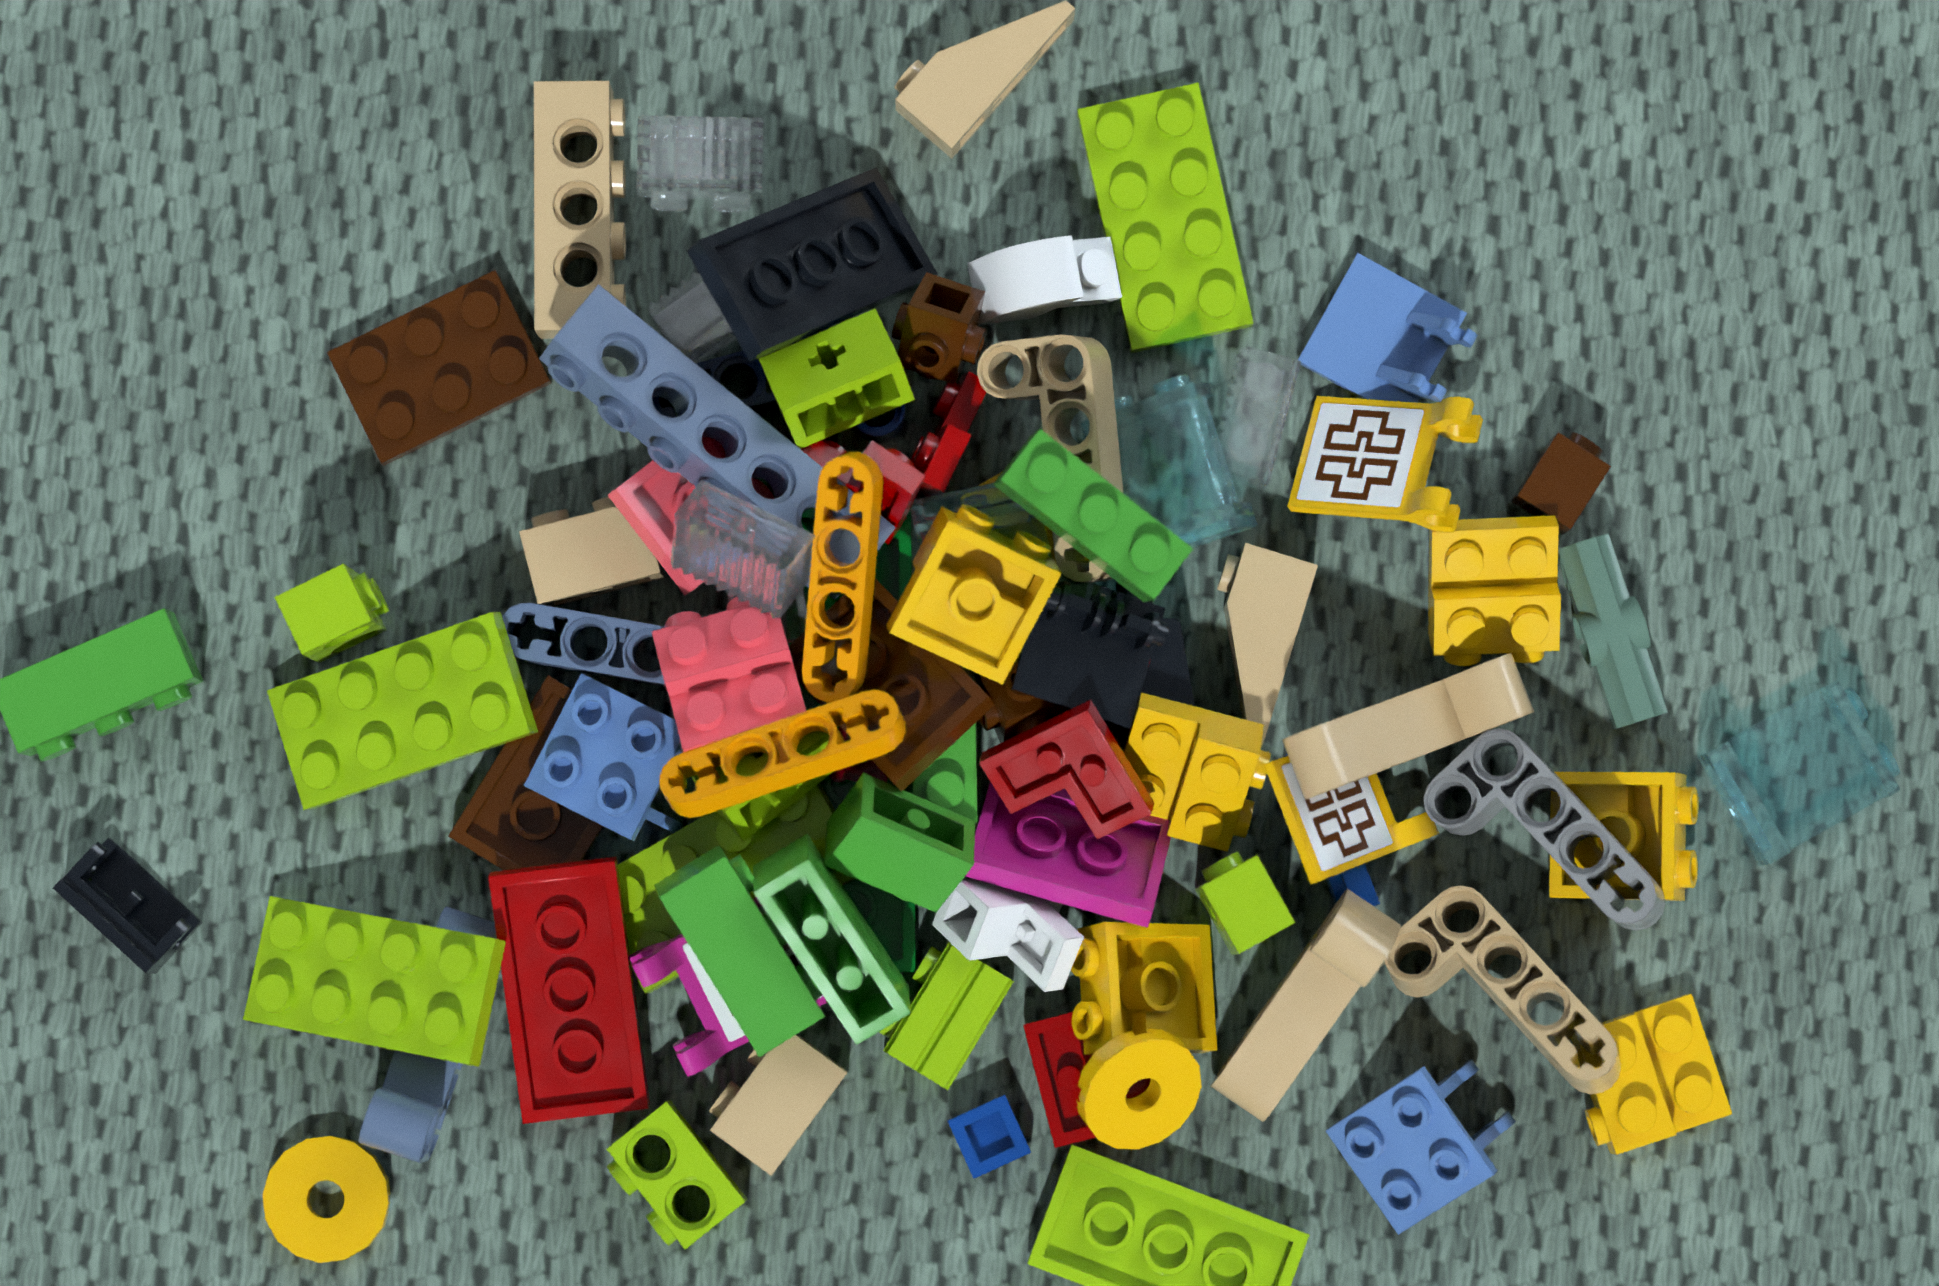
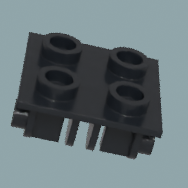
M1062 573L1023 646L1011 689L1069 709L1091 700L1104 721L1128 729L1131 728L1154 646L1162 647L1168 634L1169 624L1162 621L1166 608L1150 602H1142L1138 598L1091 582L1073 581Z

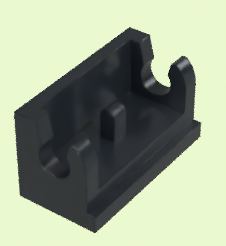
M108 838L103 844L98 841L53 887L60 896L146 974H156L203 923L112 838Z

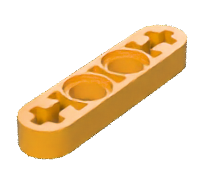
M848 452L827 462L820 472L817 486L802 675L807 690L815 698L825 702H834L855 693L864 683L867 673L883 479L882 472L877 463L868 455L860 452ZM850 467L853 468L854 479L864 482V489L852 494L849 513L862 512L863 519L854 515L833 516V510L839 511L847 507L848 489L846 486L838 484L837 476L848 472ZM836 529H846L857 536L860 542V554L854 563L841 562L833 555L830 549V539ZM830 592L844 593L852 600L855 615L850 625L840 626L834 624L828 618L824 604ZM822 636L831 640L852 639V644L846 643L838 648L837 667L841 670H846L848 677L836 683L835 686L832 685L831 675L821 670V665L829 662L834 657L835 641L823 642Z
M879 690L863 691L680 753L663 766L659 776V786L671 808L676 813L689 818L703 816L885 755L902 742L906 732V723L892 696ZM879 714L881 717L879 721L880 729L869 732L867 729L869 727L868 718ZM845 724L847 727L845 730L851 740L844 742L837 726ZM816 731L825 732L829 735L827 746L816 755L805 756L797 752L798 744L805 735ZM752 752H762L768 755L766 766L756 775L746 777L736 773L737 765L745 755ZM717 766H721L728 779L727 782L720 784L718 781L720 776L715 769ZM697 775L699 778L696 781L697 790L686 794L684 792V789L687 788L686 779Z

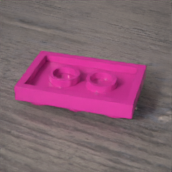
M990 782L975 833L974 865L965 877L1148 928L1171 837L1167 836L1169 820L1148 815L1104 837L1096 839L1066 789H1062L1010 814Z

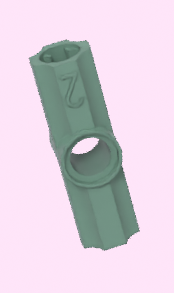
M1609 533L1558 549V564L1560 565L1564 584L1575 610V614L1572 615L1574 632L1577 640L1584 639L1585 643L1579 645L1587 666L1594 668L1613 729L1615 730L1668 713L1665 699L1657 681V675L1654 672L1647 651L1651 647L1648 627L1635 596H1629Z

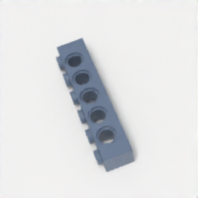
M598 284L552 339L539 358L548 366V371L552 378L565 389L573 392L579 391L598 407L600 416L611 427L620 432H629L648 447V454L656 464L669 472H678L697 487L699 497L710 508L720 513L730 514L746 527L749 538L759 548L768 553H777L796 568L798 578L809 588L813 538L804 531L801 517L810 518L815 521L818 479L823 467ZM602 357H613L619 360L624 365L627 376L618 377L608 372L603 365ZM652 397H661L668 400L675 408L676 417L669 418L661 415L654 408ZM702 437L717 440L723 446L726 458H716L710 455L703 447ZM758 477L766 480L774 490L775 499H767L760 496L754 490L751 478ZM848 489L847 507L839 511L833 510L834 517L854 515L863 519L862 512L849 513L852 494H854L851 490ZM881 515L877 551L896 528ZM836 529L830 539V549L839 561L854 563L860 554V542L851 531ZM830 592L829 596L835 600L842 593Z

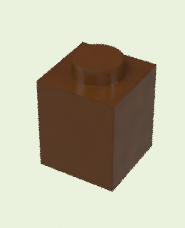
M1558 432L1550 439L1511 502L1532 516L1555 515L1559 525V533L1564 535L1571 530L1611 466L1600 459L1603 450L1591 440L1575 432H1571L1568 438Z

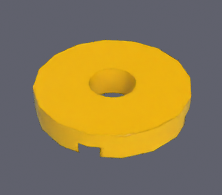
M1148 1029L1150 1033H1142L1136 1036L1130 1031L1114 1037L1094 1053L1081 1072L1078 1086L1081 1089L1080 1102L1077 1101L1078 1113L1095 1137L1113 1148L1141 1149L1159 1143L1181 1128L1196 1107L1202 1087L1200 1066L1180 1038L1162 1029ZM1144 1078L1151 1079L1144 1093L1135 1098H1126L1127 1091L1131 1085Z
M333 1135L305 1139L284 1151L269 1170L262 1194L265 1220L276 1240L297 1257L319 1263L346 1260L369 1247L385 1227L390 1206L389 1178L377 1157L357 1141ZM328 1180L340 1186L344 1193L343 1208L333 1217L320 1216L311 1207V1190L320 1181Z

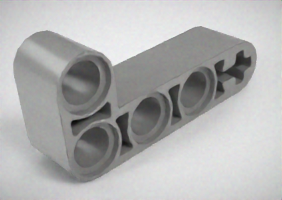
M1498 728L1481 734L1427 786L1423 799L1425 811L1432 821L1451 834L1460 836L1474 834L1506 807L1604 914L1626 929L1637 931L1649 928L1662 916L1665 898L1664 892L1657 881L1525 741L1510 730ZM1504 746L1515 747L1518 754L1515 768L1507 775H1493L1489 765L1493 753ZM1467 789L1471 794L1472 802L1470 809L1461 818L1447 819L1443 807L1445 799L1454 790ZM1547 791L1557 792L1561 801L1557 815L1549 821H1535L1531 809L1536 797ZM1594 836L1600 838L1603 842L1604 852L1598 864L1590 868L1578 867L1575 863L1574 852L1579 842L1587 837ZM1615 873L1624 883L1636 891L1645 887L1639 894L1640 900L1644 903L1639 911L1635 912L1628 907L1619 910L1623 907L1625 900L1611 884L1606 882Z

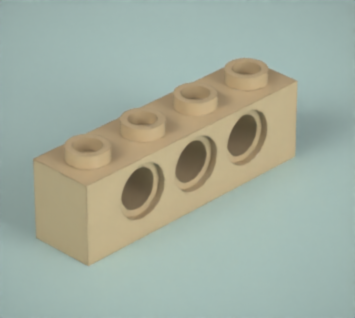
M534 81V330L540 339H553L598 284L626 306L625 284H614V260H625L626 257L625 223L614 222V198H625L626 191L624 160H614V136H625L624 99H613V90L609 81ZM577 135H588L597 141L595 154L589 160L581 163L571 162L564 157V149L567 142ZM586 196L597 202V212L591 221L586 224L575 225L565 220L564 211L572 199ZM578 258L591 259L598 266L595 279L584 287L571 286L564 279L567 266Z

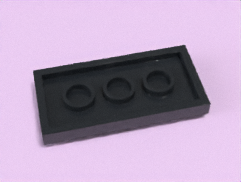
M877 167L702 238L686 250L749 361H753L917 289L926 272L938 275Z

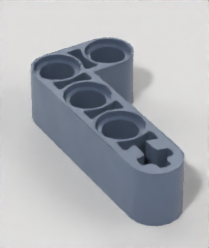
M519 603L510 607L502 615L514 656L518 660L536 665L666 687L661 669L655 672H647L640 669L636 662V652L640 644L645 640L653 638L652 631L665 628V626L535 603ZM528 617H535V625L540 629L559 634L558 621H567L560 636L562 655L560 657L552 656L557 646L550 641L539 639L532 640L529 649H523V642L513 636L515 626H526ZM589 627L602 629L607 636L605 653L593 661L579 659L574 650V642L577 635Z
M448 906L443 909L436 925L437 928L497 939L494 921ZM395 1050L383 1087L375 1091L368 1106L359 1136V1143L418 1163L428 1161L439 1135L434 1134L435 1130H441L459 1076L454 1074L455 1070H461L462 1064Z

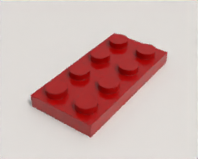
M617 856L490 872L488 879L496 937L499 940L506 941L501 962V972L522 1123L528 1124L648 1109L650 1099L632 967L629 959L630 952Z

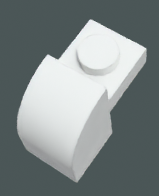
M1071 235L1042 239L1007 247L967 263L972 287L986 291L979 324L1026 320L1056 308L1104 304L1122 298L1111 237L1073 240Z
M968 877L962 879L939 908L932 923L969 961L1008 956L1044 992L1064 989L1084 938L1059 914L1062 907L1061 903Z

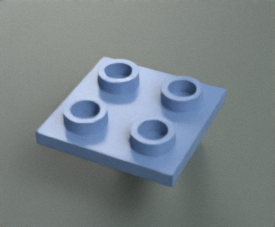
M1357 253L1297 363L1362 399L1416 403L1421 399H1431L1441 402L1447 390L1438 383L1436 385L1429 383L1430 378L1448 346L1460 344L1471 348L1477 338V334L1471 329L1463 330L1459 328L1467 314L1466 312Z
M581 673L524 786L632 841H635L645 819L675 833L682 828L683 823L651 808L650 805L660 787L659 776L663 766L674 756L683 753L681 752L682 745L676 721Z
M1472 1059L1465 1062L1458 1070L1455 1069L1437 1083L1423 1066L1325 1131L1398 1235L1487 1180L1498 1171L1483 1149L1516 1122L1510 1112H1504L1496 1121L1493 1122L1492 1120L1470 1137L1444 1100L1458 1086L1479 1070Z

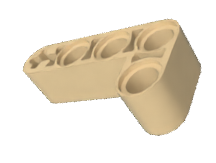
M1060 334L1004 341L988 347L982 353L977 368L978 379L983 389L995 398L1016 400L1040 399L1043 431L1123 493L1111 361L1108 351L1102 343L1089 337ZM1073 348H1077L1083 357V369L1080 375L1072 381L1066 374L1064 364L1068 353ZM1017 355L1023 364V377L1020 383L1015 387H1011L1005 375L1006 366L1009 360ZM1079 411H1083L1088 417L1090 426L1086 439L1079 444L1072 437L1070 427L1073 417ZM1052 531L1055 559L1064 576L1078 582H1105L1113 579L1093 562L1086 561L1084 555Z
M1509 653L1438 682L1309 728L1282 739V742L1306 800L1534 713L1513 656Z
M1462 885L1450 887L1441 892L1400 928L1396 942L1385 959V965L1395 986L1405 995L1413 997L1428 996L1437 991L1464 968L1567 1082L1579 1092L1587 1094L1602 1093L1611 1088L1617 1081L1621 1070L1620 1057L1616 1042L1609 1031L1478 891ZM1468 909L1480 915L1478 923L1468 932L1457 933L1446 927L1448 919L1458 910ZM1421 950L1432 956L1429 966L1419 974L1411 975L1399 969L1402 958L1411 951ZM1501 955H1513L1522 961L1518 972L1510 978L1499 979L1488 973L1492 961ZM1552 1000L1564 1006L1561 1018L1551 1025H1540L1530 1019L1532 1010L1542 1001ZM1575 1032L1578 1042L1588 1053L1595 1055L1600 1052L1603 1064L1599 1068L1595 1069L1588 1063L1581 1066L1577 1051L1569 1041Z
M1347 889L1215 1076L1211 1087L1264 1122L1360 986L1364 988L1379 970L1396 942L1401 925Z

